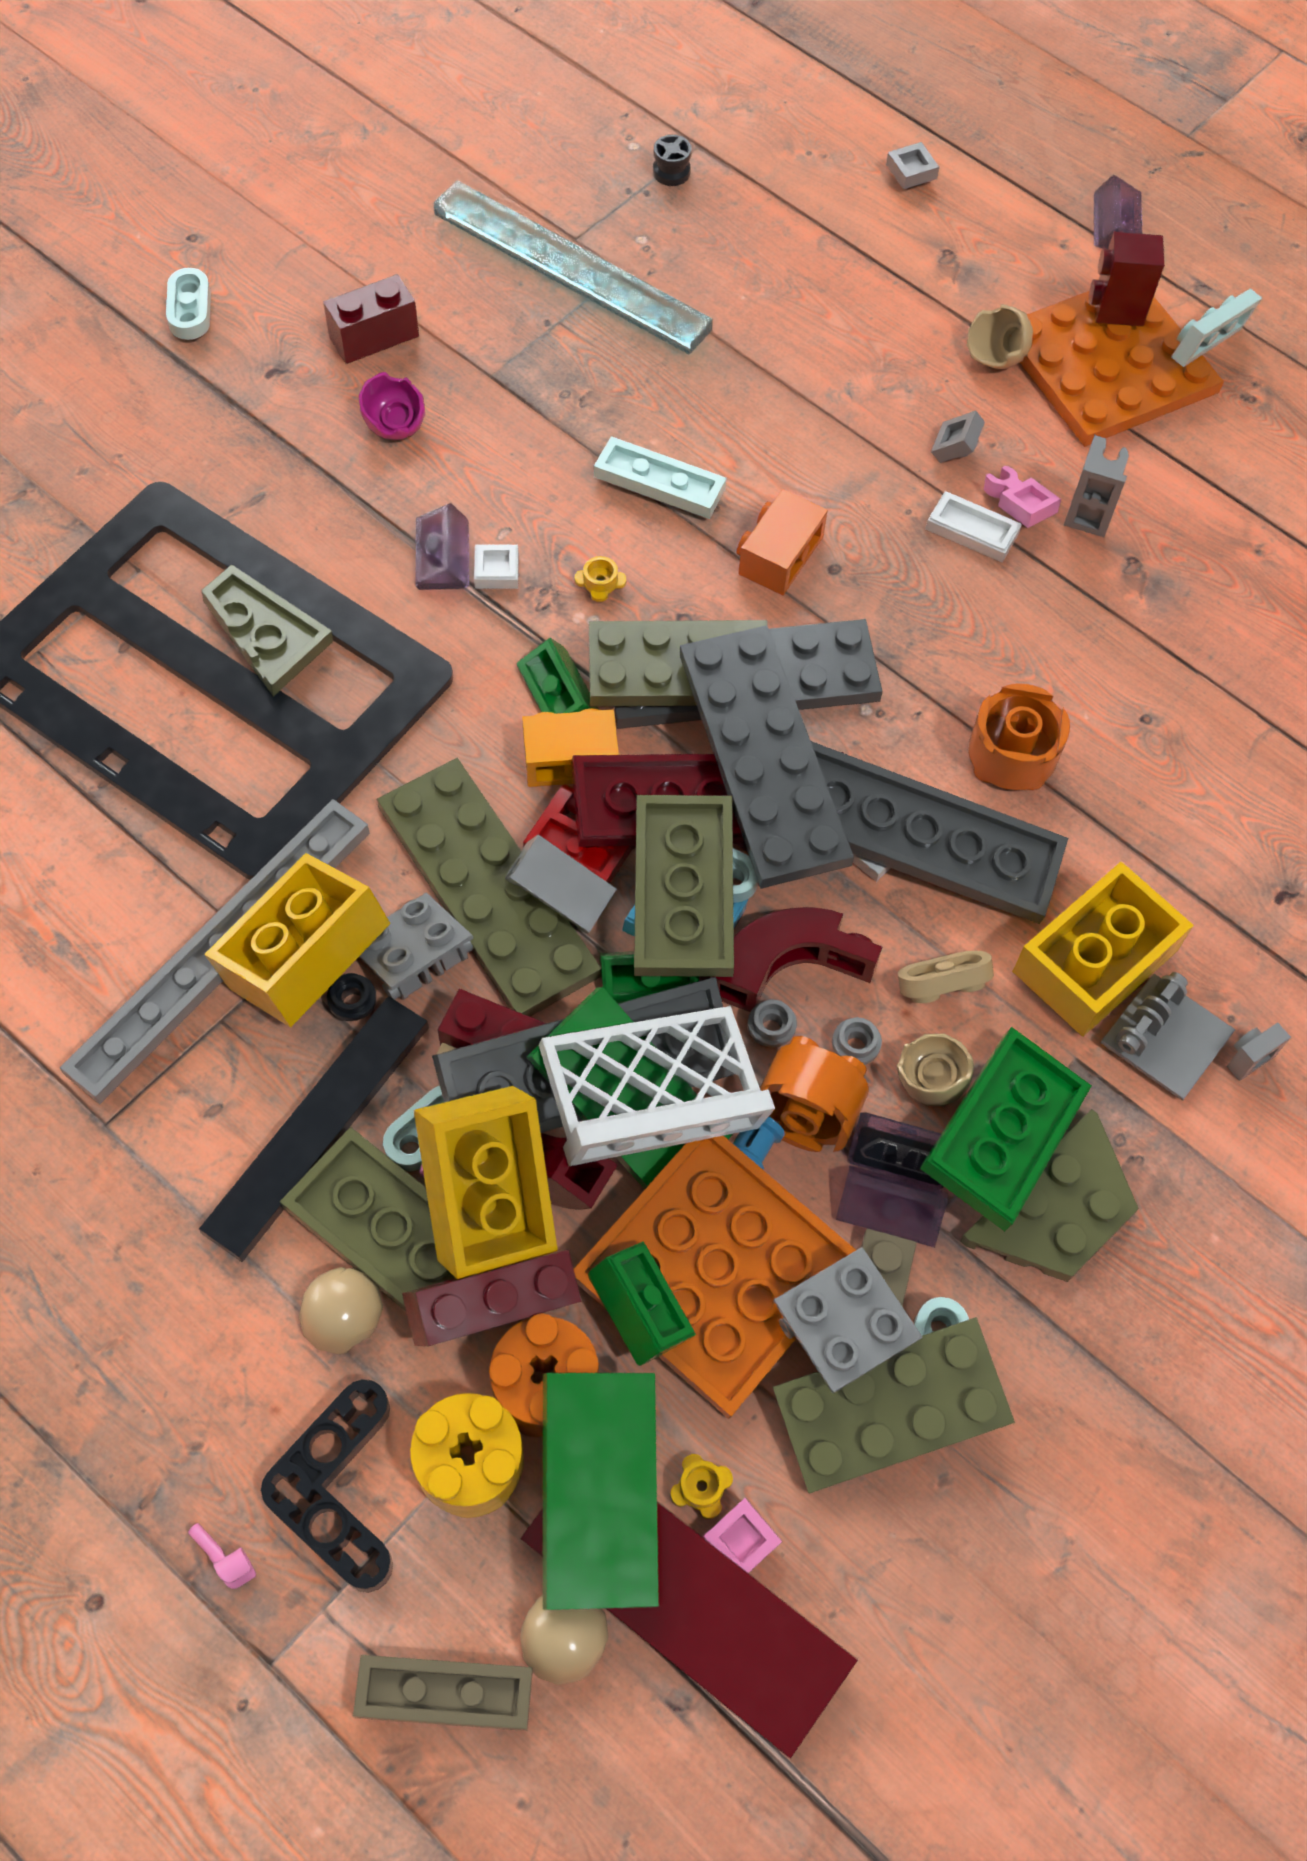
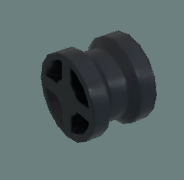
M665 135L656 140L653 151L655 158L653 176L655 179L667 186H678L685 183L689 179L691 171L689 160L692 149L689 141L679 135Z

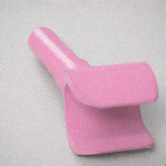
M199 1523L190 1528L188 1534L210 1557L209 1559L213 1563L217 1575L228 1588L236 1589L256 1577V1572L242 1547L226 1556L223 1549Z

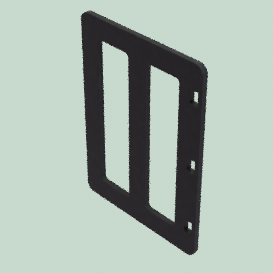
M155 482L143 489L0 621V690L10 682L23 691L15 701L0 692V707L248 880H251L332 799L341 803L453 682L452 667L447 660L166 482ZM165 532L223 570L233 565L332 630L333 641L392 678L393 682L348 729H338L282 691H279L273 697L258 675L110 577L157 533ZM81 612L311 767L264 817L256 818L25 661L24 658L71 613ZM113 753L126 762V764L117 773L101 761H104ZM217 826L234 837L226 848L208 836Z

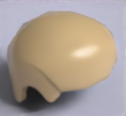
M1002 304L1000 308L992 311L982 310L977 314L968 329L967 347L971 357L984 366L994 369H1007L1020 363L1028 355L1032 346L1033 327L1027 314L1013 306L1009 307Z
M944 1033L925 1034L913 1042L904 1045L899 1063L897 1064V1071L900 1082L911 1098L926 1106H945L957 1101L965 1094L972 1081L974 1063L971 1054L968 1053V1050L960 1041Z
M340 1267L319 1275L309 1285L303 1295L299 1313L303 1336L317 1350L335 1354L347 1353L353 1346L370 1338L374 1333V1328L378 1325L383 1310L379 1287L363 1272L354 1268L346 1269Z
M543 1595L537 1599L528 1611L520 1635L523 1660L529 1667L533 1668V1673L538 1678L556 1685L581 1681L587 1677L601 1659L609 1638L606 1613L602 1608L544 1610Z

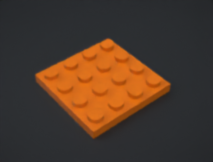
M1089 291L1027 314L1033 327V339L1028 355L1024 357L1020 364L1084 447L1092 444L1094 435L1103 438L1111 437L1218 394L1223 386V379L1203 355L1184 367L1171 357L1180 344L1177 337L1181 332V328L1155 297L1152 300L1143 327L1095 323V305H1089Z
M725 1136L686 1143L574 1268L577 1284L605 1308L589 1279V1271L606 1257L644 1241L696 1333L694 1337L660 1355L659 1358L729 1419L797 1338L795 1336L789 1339L784 1334L779 1324V1320L784 1317L773 1300L856 1251V1249Z

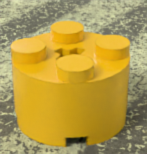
M464 1393L452 1395L437 1402L417 1420L411 1440L410 1458L413 1471L425 1496L440 1509L461 1518L484 1516L503 1506L517 1487L524 1469V1453L520 1432L508 1410L494 1397ZM466 1446H472L474 1452H477L474 1454L475 1463L469 1466H465L463 1460L458 1458L461 1456V1449Z

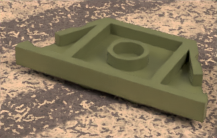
M1091 1109L1061 1139L1012 1226L1004 1232L982 1216L963 1235L960 1242L974 1250L979 1246L1006 1256L1005 1261L1023 1267L1033 1266L1040 1269L1045 1275L1068 1282L1139 1209L1098 1114Z

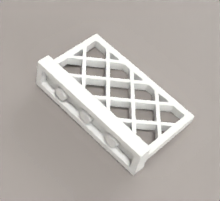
M731 1006L545 1037L539 1043L540 1052L567 1137L563 1149L569 1166L759 1129L775 1109L769 1090L760 1091ZM721 1024L727 1041L722 1051L696 1036L701 1026ZM693 1028L692 1032H689L686 1029ZM668 1033L685 1043L676 1060L650 1045L655 1034ZM647 1036L645 1041L640 1039L639 1037ZM621 1041L638 1051L629 1068L602 1053L608 1042ZM600 1044L597 1049H595L594 1047L591 1046V1045ZM689 1047L715 1062L707 1078L681 1063ZM573 1049L590 1061L579 1077L560 1065L556 1051ZM643 1055L669 1070L660 1087L633 1072ZM595 1063L622 1079L612 1096L585 1081ZM720 1066L739 1076L744 1091L730 1093L712 1082ZM674 1074L700 1089L695 1100L683 1102L665 1091ZM626 1083L631 1084L653 1098L647 1109L635 1111L617 1100ZM567 1084L573 1087L570 1094L567 1088ZM578 1091L605 1107L599 1118L578 1122L572 1100ZM705 1093H707V1094H709L710 1096H712V1097L703 1098L704 1095H705ZM658 1101L665 1105L656 1107ZM610 1110H611L612 1112H614V1113L617 1114V1115L607 1116L608 1113L610 1112Z

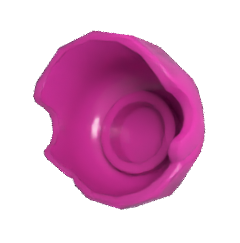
M386 372L378 373L365 381L360 391L361 415L368 428L377 436L384 439L403 440L412 436L420 429L426 415L424 398L408 378L399 379L390 377Z

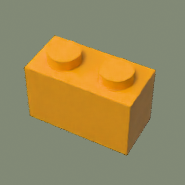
M590 708L572 713L554 714L552 712H541L533 716H522L528 787L573 784L571 767L573 755H619L614 709L599 710Z

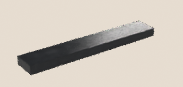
M388 996L200 1226L201 1234L243 1262L284 1209L280 1201L350 1128L428 1030V1021Z

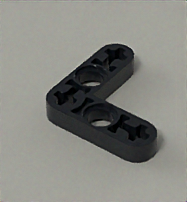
M365 1379L355 1381L347 1386L272 1466L262 1480L261 1494L267 1507L347 1584L359 1592L370 1593L383 1587L391 1577L393 1569L391 1554L382 1541L326 1490L331 1482L382 1428L389 1417L390 1404L386 1392L376 1382ZM372 1395L376 1396L373 1404L377 1412L372 1417L364 1413L357 1417L351 1426L359 1434L351 1440L344 1428L333 1420L338 1415H341L345 1423H347L357 1411L353 1404L355 1398L360 1396L362 1399L367 1400ZM323 1434H335L341 1439L342 1443L341 1452L338 1457L327 1463L315 1460L311 1452L314 1441ZM296 1477L299 1478L300 1481L297 1483L296 1489L310 1504L315 1494L322 1497L306 1509L298 1524L293 1521V1518L299 1516L302 1511L290 1499L284 1498L279 1503L275 1502L280 1494L275 1486L281 1479L290 1483ZM324 1512H335L341 1517L343 1524L339 1536L328 1543L318 1542L313 1538L311 1531L315 1518ZM354 1531H358L361 1534L359 1538L352 1541L358 1550L366 1556L372 1555L374 1551L380 1553L375 1561L380 1570L373 1578L367 1573L361 1575L359 1579L354 1577L353 1575L357 1572L358 1566L345 1551H343L339 1561H335L332 1558L334 1554L347 1546Z

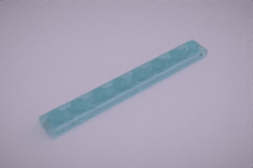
M458 180L433 202L434 214L439 218L688 355L712 331L713 319Z

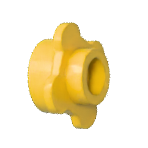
M596 556L589 559L585 563L583 570H579L575 574L576 585L585 587L591 593L592 600L597 602L606 601L608 594L615 589L624 588L627 581L626 575L618 572L617 564L605 556Z
M698 1454L688 1455L682 1461L684 1472L679 1483L671 1488V1500L678 1507L688 1505L699 1510L701 1516L705 1519L716 1518L722 1510L721 1497L724 1490L732 1485L733 1475L726 1466L717 1467L712 1462L704 1461ZM698 1482H705L707 1489L699 1491L696 1487Z

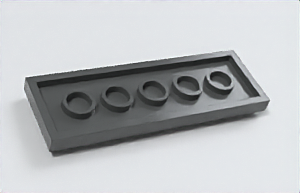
M866 619L769 629L799 710L881 701L883 691ZM614 706L617 729L702 720L697 706Z
M768 626L680 645V658L727 794L732 796V808L760 889L852 866L854 859L852 850Z
M811 741L853 854L1038 924L1042 922L1047 913L1069 838Z
M716 977L618 1003L633 1022L723 1007ZM564 1019L432 1055L444 1102L515 1086L536 1099L541 1133L563 1127L551 1084L526 1057L539 1045L541 1039L547 1037ZM720 1023L701 1026L696 1035L721 1051L727 1043ZM689 1028L686 1030L692 1032L693 1028ZM668 1033L655 1034L651 1040L658 1050L675 1060L685 1044ZM689 1047L681 1061L683 1065L707 1078L715 1064L713 1060ZM720 1066L713 1081L734 1075V1073ZM687 1082L691 1088L695 1087L691 1083ZM575 1112L578 1122L583 1121Z

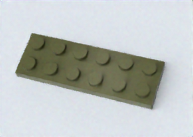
M458 758L377 798L378 808L444 909L472 934L473 939L470 940L473 946L472 952L510 1009L530 1017L602 977V968L569 920L517 884L514 885L505 879L508 871L520 855L521 850Z

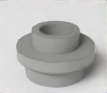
M766 1000L757 1004L751 1010L748 1018V1030L751 1037L760 1045L770 1048L787 1044L793 1038L797 1027V1020L793 1010L779 1000ZM773 1020L781 1028L777 1031H771L766 1029L763 1023Z
M859 1017L841 1022L835 1029L832 1038L835 1054L855 1057L864 1065L872 1062L878 1056L882 1045L880 1032L869 1020ZM858 1038L864 1043L865 1047L862 1049L853 1048L848 1044V1040Z

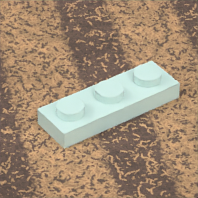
M1250 288L1236 298L1233 295L1229 296L1218 309L1210 308L1199 321L1196 322L1192 319L1179 333L1177 340L1180 344L1171 357L1184 367L1243 328L1262 300V297Z
M612 436L594 465L595 478L710 519L726 489V477Z

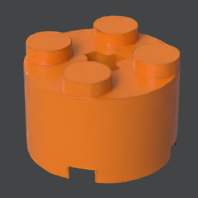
M1016 683L1002 687L1000 692L991 697L989 695L983 700L968 746L970 760L974 766V774L979 780L1010 790H1037L1050 778L1056 769L1070 733L1069 716L1064 707L1061 711L1052 701L1054 697L1052 694L1035 685Z
M795 1036L789 1045L781 1047L770 1065L760 1086V1091L769 1090L775 1109L769 1117L784 1129L785 1135L782 1140L790 1145L811 1152L820 1153L823 1145H835L833 1152L842 1150L848 1142L869 1094V1086L864 1077L867 1071L864 1063L855 1057L848 1055L839 1056L821 1048L815 1041L805 1036Z
M540 1313L510 1328L497 1343L489 1368L494 1398L512 1415L519 1432L532 1437L543 1436V1381L538 1385L536 1384V1372L546 1373L552 1370L554 1373H599L597 1354L587 1335L571 1322L552 1317L549 1314Z

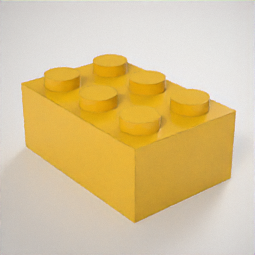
M305 853L204 955L231 991L287 1026L292 1027L391 923L369 886Z
M1121 861L1023 946L1012 972L1074 1030L1084 1037L1180 949L1194 925Z
M510 1086L414 1110L437 1261L454 1277L461 1279L558 1251L537 1104L534 1097L515 1086Z

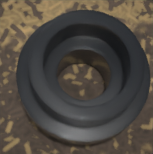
M355 973L341 975L329 987L327 992L329 1009L337 1018L345 1021H357L369 1015L374 1009L377 999L376 991L371 981ZM356 994L361 997L354 1004L344 1003L345 998L349 995Z

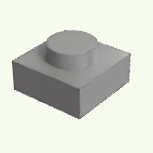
M922 142L888 152L886 165L903 190L937 179L939 165Z
M973 411L943 422L931 453L940 463L969 455L978 444L985 421L977 411Z
M1278 1022L1263 1033L1258 1028L1252 1029L1234 1044L1238 1052L1227 1065L1228 1069L1241 1081L1273 1059L1289 1041L1291 1036Z

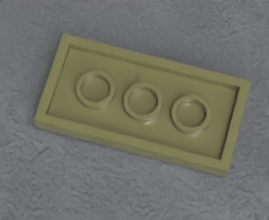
M767 620L589 621L590 706H697L680 658V645L768 626Z
M637 795L634 976L733 977L732 796Z
M352 1127L338 1139L280 1201L285 1211L353 1268L363 1272L384 1294L405 1311L402 1293L456 1278L437 1261L426 1187Z
M977 1317L922 1335L923 1338L833 1394L818 1371L773 1386L809 1494L1015 1423Z

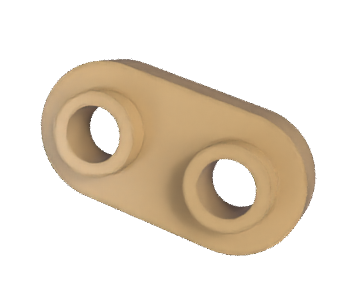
M983 951L958 952L910 964L898 971L900 993L905 997L911 998V1001L915 1003H930L939 999L941 994L957 990L961 992L978 991L984 988L985 983L994 977L992 956Z

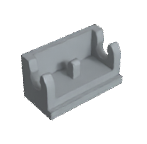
M1094 435L1064 526L1105 537L1127 478L1123 473L1129 454L1127 449L1123 447L1119 451L1117 460L1106 459L1103 456L1106 449V438Z
M540 835L535 836L525 844L505 877L510 883L517 884L571 921L577 929L585 934L591 931L617 890Z

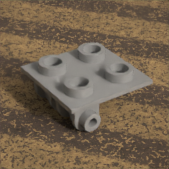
M426 892L417 899L407 902L401 909L388 916L387 918L391 924L359 957L384 982L382 987L387 996L394 1000L399 997L404 1000L408 995L422 987L418 974L426 984L432 982L427 968L431 967L438 976L444 974L443 968L447 971L459 962L468 959L467 953L473 950L472 943L470 942L473 936Z
M1172 972L1170 976L1165 975L1160 978L1153 974L1100 1043L1183 1101L1235 1029L1186 996L1188 981L1183 975Z
M863 1247L773 1300L784 1317L779 1320L784 1334L789 1339L797 1337L832 1394L923 1338Z

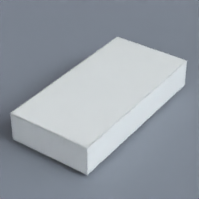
M945 491L930 515L925 530L1003 563L1020 532L1022 524Z

